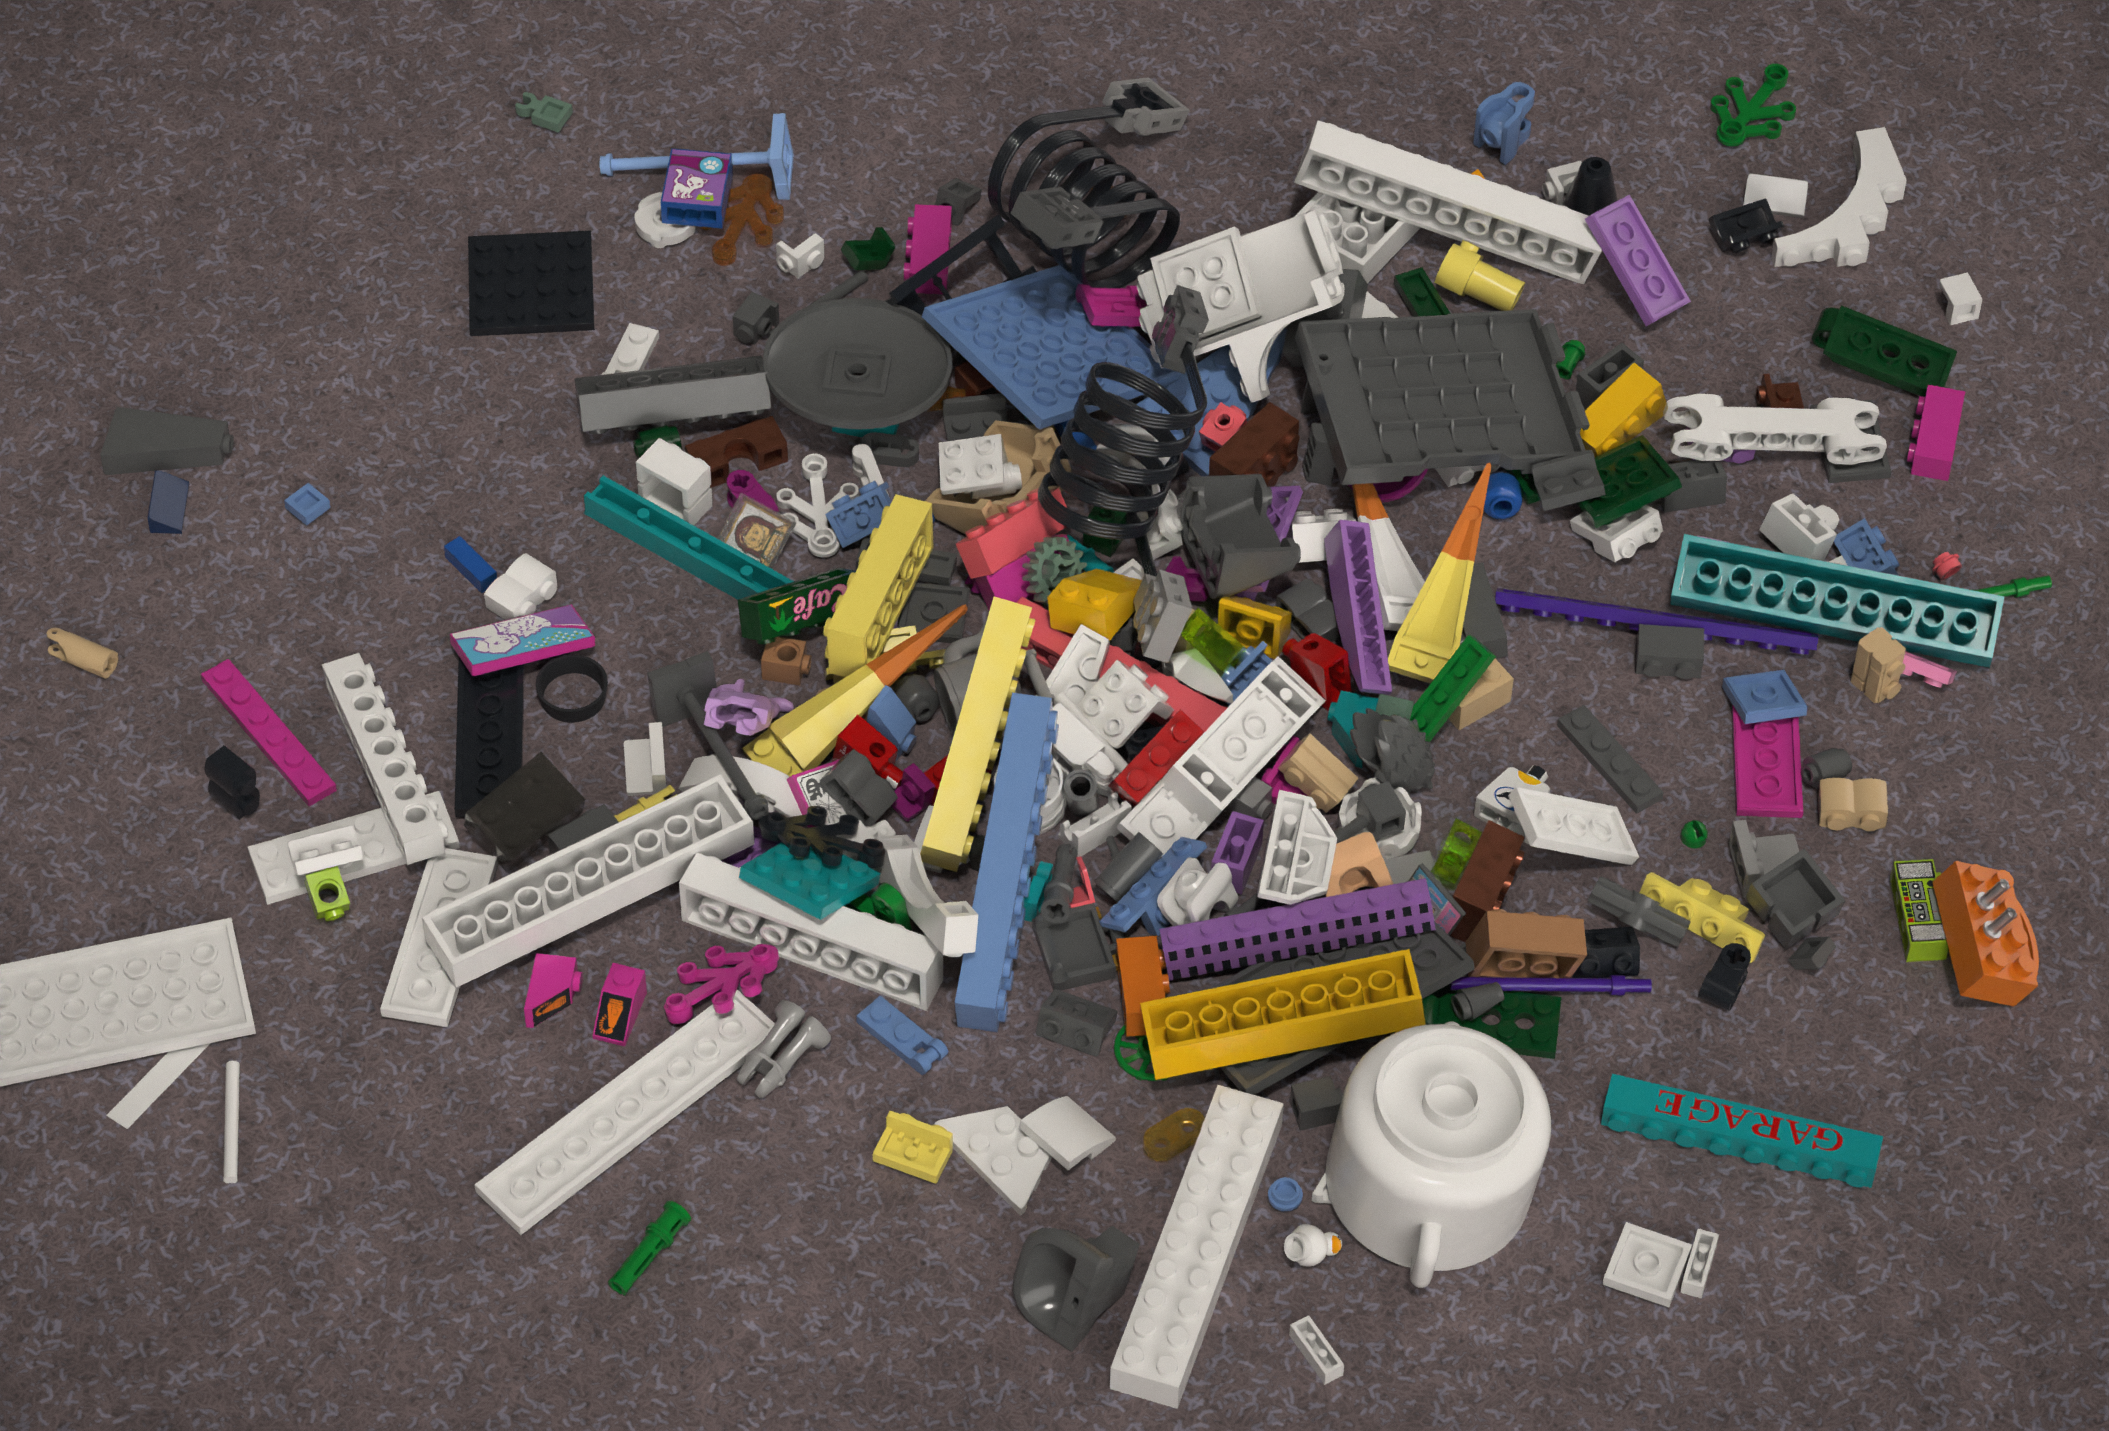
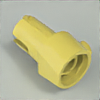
M1462 240L1460 245L1454 243L1445 256L1434 283L1460 296H1465L1466 294L1501 311L1513 310L1522 294L1525 282L1483 262V255L1477 253L1479 250L1478 246Z

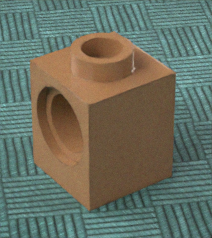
M775 637L776 641L766 644L761 659L762 680L800 686L803 674L808 675L810 672L812 656L807 655L806 641Z

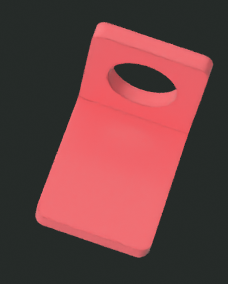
M1081 856L1076 857L1083 885L1073 888L1074 897L1072 902L1069 903L1071 908L1095 903L1087 868Z

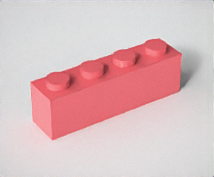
M1038 488L1027 493L1028 499L1025 501L1022 499L1009 504L1006 507L1008 510L1006 513L1000 512L987 518L985 526L979 525L966 531V538L956 543L970 579L995 573L1027 551L1033 549L1035 542H1043L1044 537H1051L1066 528V526L1049 516L1042 508L1038 499ZM1059 488L1049 490L1052 496L1067 508Z

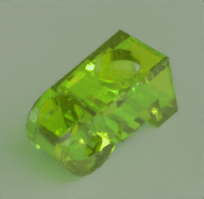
M1456 818L1442 841L1441 848L1430 872L1454 885L1465 864L1469 861L1482 832ZM1457 832L1467 834L1471 839V843L1468 844L1460 840L1454 834Z

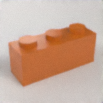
M1157 936L1116 939V960L1118 963L1117 972L1126 1037L1146 1035L1140 1003L1165 998V994H1170L1168 974H1162V969H1166L1163 949H1158Z

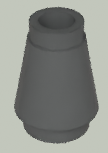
M1498 982L1458 989L1457 994L1451 997L1453 1010L1461 1021L1466 1019L1472 1021L1499 1002L1504 1001V993Z

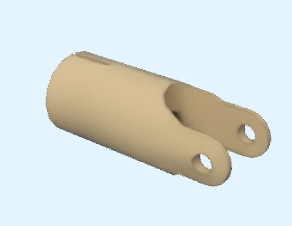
M51 628L47 631V637L59 643L48 647L50 655L105 679L115 670L118 663V653L116 651L59 628Z

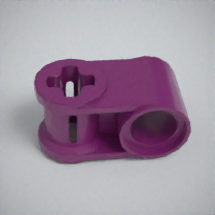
M735 470L728 475L727 488L729 492L727 494V502L736 514L745 497L779 515L774 499L762 488L753 474L746 470Z

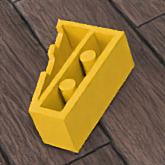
M1633 363L1585 410L1590 426L1587 430L1581 428L1579 432L1585 450H1592L1594 457H1597L1630 441L1663 417L1666 399L1661 383L1636 363Z

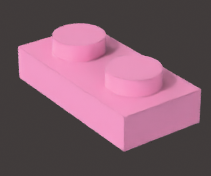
M1905 651L1903 663L1906 667L1902 674L1911 676L1913 672L1925 676L1924 682L1942 688L1943 684L1949 685L1953 683L1957 673L1956 670Z

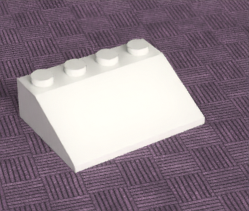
M1318 192L1295 215L1298 216L1322 207L1336 243L1342 269L1359 270L1367 284L1421 228L1322 192Z

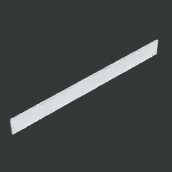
M210 1043L168 1052L106 1116L128 1129Z

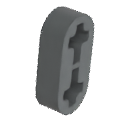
M875 432L864 435L860 440V444H866L870 449L873 445L878 446L876 450H871L876 464L911 467L919 460V444L911 437ZM904 449L909 450L907 455L901 454Z

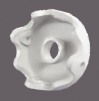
M1370 778L1363 783L1359 790L1345 795L1338 813V827L1344 828L1359 816L1357 812L1358 792L1371 784H1380L1378 779ZM1398 787L1394 791L1406 810L1404 830L1375 840L1383 859L1407 854L1419 838L1422 815L1421 804L1419 802L1414 803L1407 791L1402 787ZM1365 827L1364 829H1362V830H1361L1359 833H1357L1356 835H1358V834H1360V833H1363V832H1369V831H1368L1367 827Z

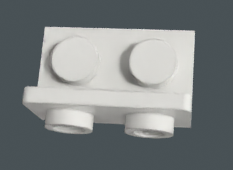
M1158 484L1152 485L1153 495L1160 492ZM1169 489L1164 502L1158 507V516L1152 529L1147 533L1153 560L1183 545L1181 537L1183 527L1178 518L1176 508L1178 500L1171 489ZM1146 511L1137 512V516L1141 521L1148 519Z
M352 826L288 841V848L296 875L364 859L361 846L357 844Z

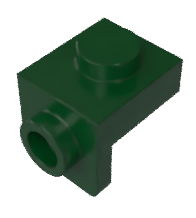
M876 227L870 240L845 241L841 251L855 270H878L886 267L896 246L883 227Z

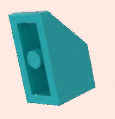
M1341 690L1337 703L1331 702L1328 721L1333 722L1332 735L1355 767L1362 768L1364 762L1355 751L1357 748L1350 735V730L1354 729L1353 714L1355 712L1366 714L1367 708L1376 712L1378 698Z

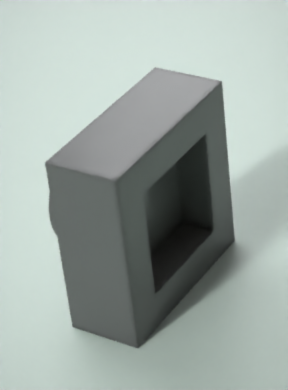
M1830 936L1806 938L1788 960L1796 970H1816L1828 961L1827 957L1836 948V945Z

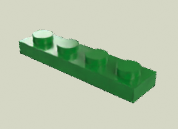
M1468 635L1413 706L1410 721L1414 719L1418 721L1419 731L1426 733L1425 740L1428 742L1433 739L1496 658L1474 636Z

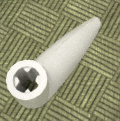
M1197 649L1173 653L1168 663L1162 662L1163 674L1166 676H1172L1179 682L1182 681L1191 688L1212 698L1233 703L1232 692L1212 665Z

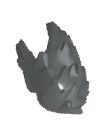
M1370 708L1366 709V714L1358 712L1353 714L1354 729L1350 730V735L1357 748L1355 751L1359 758L1374 772L1375 778L1382 781V783L1389 781L1394 790L1402 787L1408 794L1411 791L1417 793L1421 788H1433L1431 779L1435 772V762L1432 759L1430 742L1425 740L1426 733L1419 731L1416 719L1410 721L1406 717L1403 718L1395 714L1391 716L1380 715Z

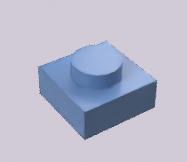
M309 483L284 500L285 508L306 526L330 509L329 499Z

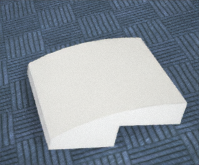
M1068 1096L1046 1103L1020 1120L1019 1129L1067 1170H1070L1085 1157L1092 1160L1116 1141V1137Z

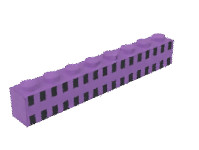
M1426 878L1159 930L1170 981L1436 929Z

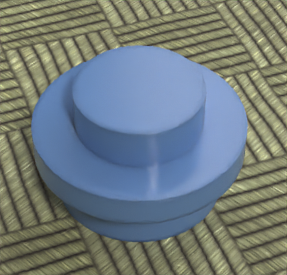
M1284 1177L1276 1180L1268 1190L1269 1203L1277 1210L1292 1211L1299 1207L1302 1202V1189L1291 1178Z

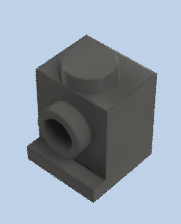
M751 292L733 315V335L744 343L755 345L761 336H767L772 325L777 327L779 324V303Z

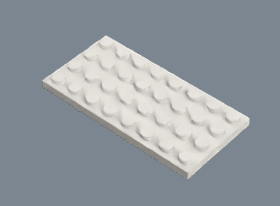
M232 918L0 965V1087L256 1034Z

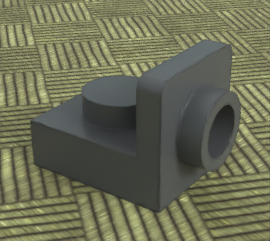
M955 178L939 187L935 205L952 206V224L959 225L962 223L965 208L980 200L982 189Z

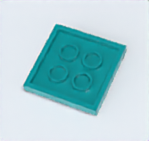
M782 842L742 865L739 878L821 920L879 885L881 873L869 868L867 864L856 861L844 854L842 855L840 865H826L811 846L808 856L796 857L790 854L789 848Z

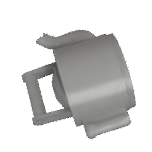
M986 621L978 634L952 642L945 650L943 664L933 671L939 703L953 737L977 653L965 656L979 649ZM1029 649L1026 651L1024 664L1036 693L1041 697L1052 698V703H1054L1055 696L1050 693L1036 659L1037 652L1035 649ZM1012 677L1013 680L1018 681V678ZM1018 681L1015 693L1021 694V687ZM1003 708L1004 711L1009 712L1008 708ZM1005 729L1002 735V739L1000 740L995 738L994 740L995 742L1000 743L999 749H1002Z

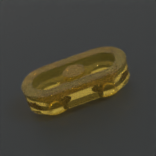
M1183 1108L1146 1130L1143 1137V1150L1145 1154L1153 1160L1165 1161L1189 1148L1197 1141L1205 1120L1204 1115L1194 1108ZM1191 1127L1194 1130L1186 1132L1183 1130V1128ZM1156 1144H1164L1166 1147L1159 1148V1147H1156L1155 1145H1156Z

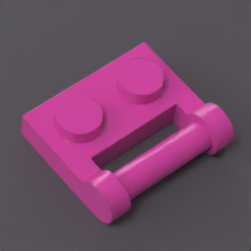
M1078 284L1076 287V300L1082 303L1091 325L1101 327L1141 326L1139 322L1140 309L1147 305L1145 300L1141 299L1136 285H1127L1126 288H1093L1089 285Z

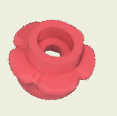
M1949 552L1939 555L1932 562L1934 565L1932 574H1937L1940 580L1943 581L1957 573L1962 567L1958 560L1959 555H1950Z

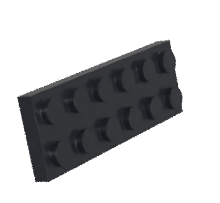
M458 657L455 817L522 815L525 664L472 676L461 658Z

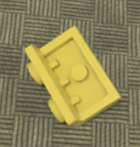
M889 1111L886 1116V1129L873 1152V1161L937 1184L953 1152V1134L942 1126L926 1124L916 1120L909 1114Z

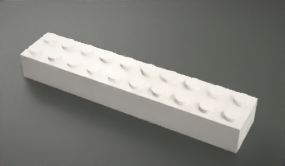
M1319 120L1304 150L1294 181L1296 184L1462 242V240L1478 246L1480 249L1580 284L1585 283L1602 251L1585 221L1588 215Z
M720 774L421 916L425 939L457 988L681 880L696 853L714 856L723 860L754 845L753 821Z
M1217 1085L1111 1365L1110 1389L1178 1409L1281 1130L1284 1103Z

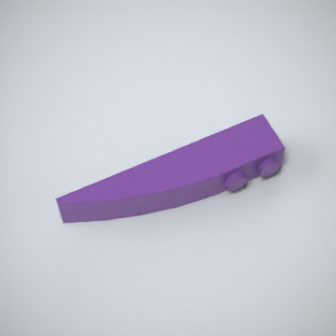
M1340 519L1324 538L1331 595L1343 648L1348 651L1349 666L1360 692L1390 695L1392 693L1370 526L1369 523Z

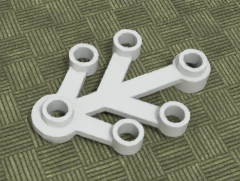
M809 454L802 460V474L810 481L812 505L796 496L795 492L789 488H783L777 492V505L783 509L792 508L815 523V530L800 522L797 515L793 513L782 515L785 519L794 522L789 534L795 533L807 540L808 549L813 555L823 558L830 557L837 553L840 542L832 527L828 528V519L825 514L834 509L831 504L832 502L847 495L845 492H854V494L849 495L850 499L859 496V488L854 483H845L840 487V492L825 504L822 479L827 475V460L820 454ZM783 497H790L791 499H790V500H782L781 498H783Z

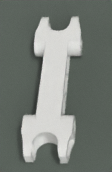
M1693 394L1668 400L1663 411L1664 419L1668 422L1682 424L1690 428V430H1680L1673 434L1670 443L1671 452L1677 456L1700 461H1721L1728 458L1733 453V449L1826 452L1828 461L1833 464L1854 465L1883 458L1887 448L1884 438L1879 435L1866 434L1860 430L1875 425L1879 415L1878 406L1871 402L1851 398H1827L1817 405V409L1726 407L1722 398L1718 395ZM1680 407H1685L1689 409L1686 411L1673 412V410ZM1860 413H1869L1867 416L1864 417H1856V415ZM1683 442H1694L1688 446H1680ZM1877 447L1871 451L1862 450V448Z

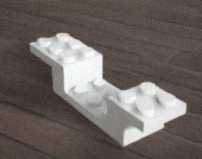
M1277 656L1184 753L1116 828L1129 840L1139 831L1163 855L1180 837L1196 840L1326 700Z

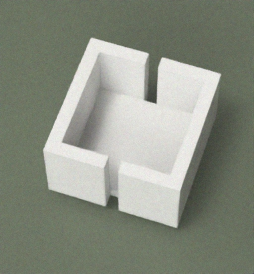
M658 438L636 461L637 480L640 481L638 483V495L692 525H695L713 506L712 489L710 488L711 471L710 466L704 460L695 458L682 451L677 445Z

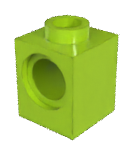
M338 866L305 875L304 883L316 919L325 917L326 921H333L345 916L344 911L349 910L350 901ZM324 889H331L335 891L338 898L334 902L326 903L320 899L319 893Z

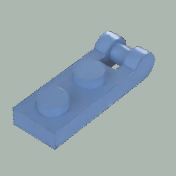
M882 996L875 999L856 1016L857 1023L921 1075H924L932 1068L931 1064L936 1059L940 1061L948 1054V1049L941 1040L931 1037ZM921 1048L926 1050L923 1053H917V1051Z

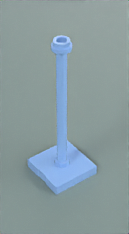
M785 113L773 114L771 144L768 151L731 153L733 165L768 164L772 170L777 198L790 200L794 154ZM607 153L606 156H600L601 174H607V176H613V171L668 168L670 156L613 159L612 153Z

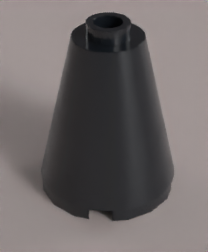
M1600 157L1585 159L1579 167L1562 206L1590 216L1618 201L1609 162Z

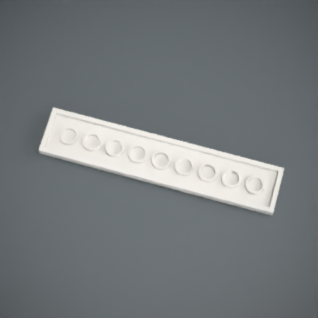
M736 990L733 998L734 1008L731 1011L719 1014L715 1012L713 1004L477 1182L475 1184V1192L522 1235L745 1063V1056H747L748 1052L754 1051L762 1043L775 1023L739 990Z

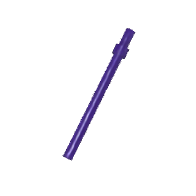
M1610 975L1609 978L1460 977L1449 984L1450 990L1498 982L1503 991L1609 992L1610 995L1624 996L1625 992H1651L1652 990L1651 979H1625L1624 975Z

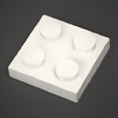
M1626 1222L1604 1275L1603 1285L1670 1307L1691 1254L1692 1244Z

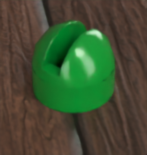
M1698 820L1685 823L1680 836L1682 843L1693 849L1704 846L1708 836L1706 825ZM1695 830H1697V832L1699 833L1700 837L1697 838V834H1696V831H1695Z

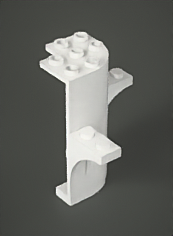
M1322 207L1241 235L1262 316L1200 338L1193 352L1194 356L1229 344L1231 348L1229 350L1230 360L1233 366L1239 369L1242 377L1240 379L1242 392L1246 397H1249L1251 403L1270 395L1266 376L1267 360L1274 341L1283 329L1297 319L1335 306L1344 297V284L1340 282L1338 276L1343 274L1342 265ZM1152 269L1137 276L1139 281L1137 282L1138 293L1141 299L1146 300L1147 303L1146 307L1140 309L1139 322L1142 330L1148 333L1152 343L1150 345L1151 355L1156 363L1159 362L1162 369L1159 356L1156 353V345L1152 339V332L1155 324L1158 321L1161 322L1165 312L1154 270Z

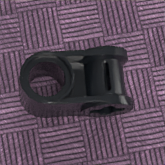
M1731 943L1726 945L1722 949L1713 968L1707 973L1698 997L1730 1011L1746 980L1747 968L1751 960L1750 951L1742 944Z

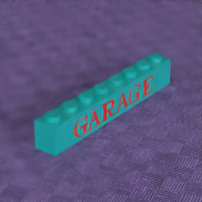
M1612 1074L1601 1125L1608 1126L1617 1132L1629 1131L1642 1134L1644 1137L1652 1140L1664 1139L1676 1142L1678 1145L1686 1148L1694 1146L1707 1149L1716 1155L1728 1154L1744 1158L1750 1163L1762 1162L1778 1166L1785 1171L1797 1170L1809 1173L1819 1179L1831 1178L1840 1180L1853 1187L1865 1186L1872 1188L1884 1137L1617 1074Z

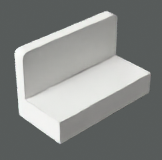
M662 722L649 723L650 739L624 741L628 796L653 795L666 788Z

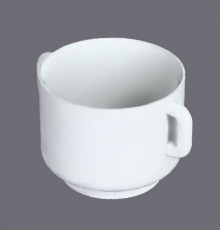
M1453 1021L1445 1024H1430L1404 1029L1378 1042L1361 1058L1348 1078L1328 1150L1325 1174L1327 1190L1333 1208L1341 1222L1361 1244L1372 1252L1393 1263L1410 1267V1280L1418 1288H1424L1430 1284L1434 1271H1448L1469 1267L1496 1254L1514 1238L1527 1216L1549 1148L1551 1116L1542 1084L1530 1066L1510 1047L1485 1033L1461 1027Z

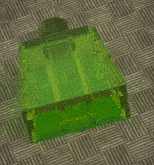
M1199 608L1188 618L1181 633V636L1223 672L1230 666L1234 667L1239 662L1241 655L1246 651L1242 644ZM1205 626L1204 631L1196 637L1198 630Z

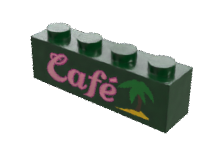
M838 567L738 599L742 637L756 640L757 644H769L775 642V637L781 635H797L805 627L816 628L824 626L827 618H832L835 613V606L839 595H844L847 590L849 575L851 572L855 573L856 571Z

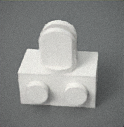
M1792 493L1772 503L1759 531L1785 554L1824 561L1837 536L1834 530L1838 525L1839 517L1833 509L1825 505L1813 508L1810 504L1806 506Z

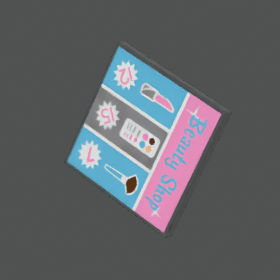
M1421 863L1408 881L1426 878L1434 921L1451 936L1466 915V912L1428 868Z

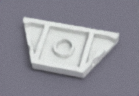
M1006 1106L935 1122L934 1125L942 1126L953 1134V1149L1020 1216L1024 1214L1027 1209V1203L1033 1191H1036L1041 1181V1175L1047 1169L1052 1156L1019 1129L1021 1119Z

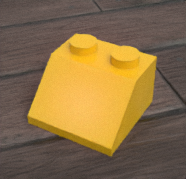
M1235 595L1222 597L1219 601L1217 642L1246 650L1249 646L1256 648L1264 641L1268 644L1264 654L1269 658L1276 659L1277 656H1280L1290 634L1292 612L1283 610L1280 607H1272L1255 602L1246 597Z

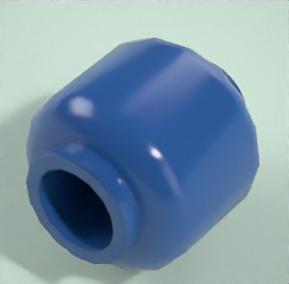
M1498 472L1491 474L1484 504L1485 513L1494 519H1507L1516 515L1523 502L1520 483L1509 473Z

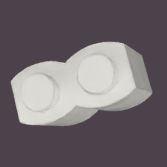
M527 553L521 555L511 564L506 573L499 576L485 591L486 608L505 620L534 614L537 605L541 604L544 600L551 599L557 590L556 571Z

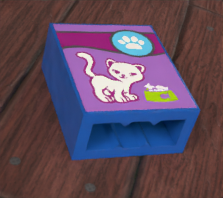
M671 148L660 202L662 223L723 229L733 178L732 154Z

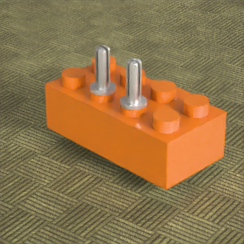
M1955 861L1932 883L1960 996L2016 1006L2038 987L2039 955L2033 928L2015 896L2013 888L2014 879L2010 872L2006 870H1997L1978 864Z

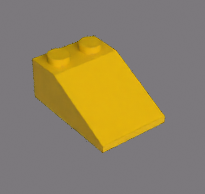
M1094 569L1062 579L1047 597L1051 628L1075 634L1082 624L1110 641L1135 612L1133 600L1142 580L1101 569Z

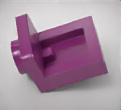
M1173 556L1165 571L1184 577L1190 601H1206L1209 593L1198 569H1187L1180 556Z

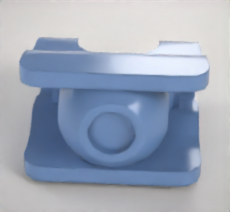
M1514 82L1501 93L1486 98L1476 111L1473 144L1479 148L1485 143L1493 148H1501L1500 162L1505 165L1515 157L1518 147L1530 136L1531 121L1524 117L1533 107L1534 89L1525 83ZM1515 95L1525 96V98H1521L1518 102L1512 99Z

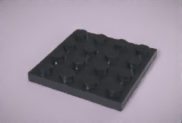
M591 230L468 236L470 336L595 330Z

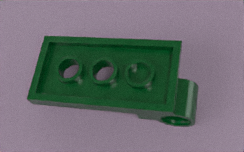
M1842 305L1840 309L1831 307L1822 310L1812 335L1813 343L1818 348L1824 349L1823 354L1827 355L1832 362L1926 397L1928 385L1945 387L1957 354V350ZM1883 351H1891L1896 355V357H1888L1883 353ZM1912 362L1923 364L1925 369L1916 368Z
M1449 984L1422 999L1426 1025L1445 1024L1453 1021L1461 1027L1485 1033L1499 1040L1518 1055L1555 1059L1562 997L1503 991L1504 1001L1499 1002L1472 1021L1468 1019L1461 1021L1456 1016L1452 1007L1451 997L1457 994L1458 990H1450ZM1491 1014L1498 1017L1500 1022L1495 1025H1487L1481 1018ZM1519 1019H1528L1534 1026L1530 1029H1521L1515 1022Z

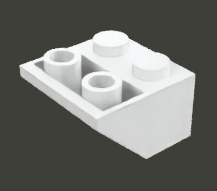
M1343 509L1324 510V515L1319 516L1311 514V511L1295 512L1287 537L1293 538L1295 543L1299 544L1301 549L1300 562L1326 561L1324 538L1340 519L1356 521V519L1347 512H1343Z

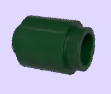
M665 425L637 433V440H633V447L637 458L639 459L658 438L670 444H675L682 450L677 428Z

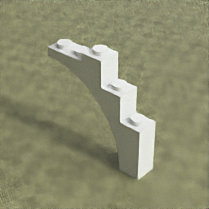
M1885 127L1856 131L1852 152L1857 167V182L1849 197L1832 215L1817 225L1796 234L1775 238L1771 255L1774 267L1794 266L1798 263L1810 261L1821 262L1829 258L1834 259L1837 267L1846 265L1856 266L1866 262L1870 244L1866 234L1885 231L1888 215L1885 202L1893 203L1897 200H1902L1906 186V177Z

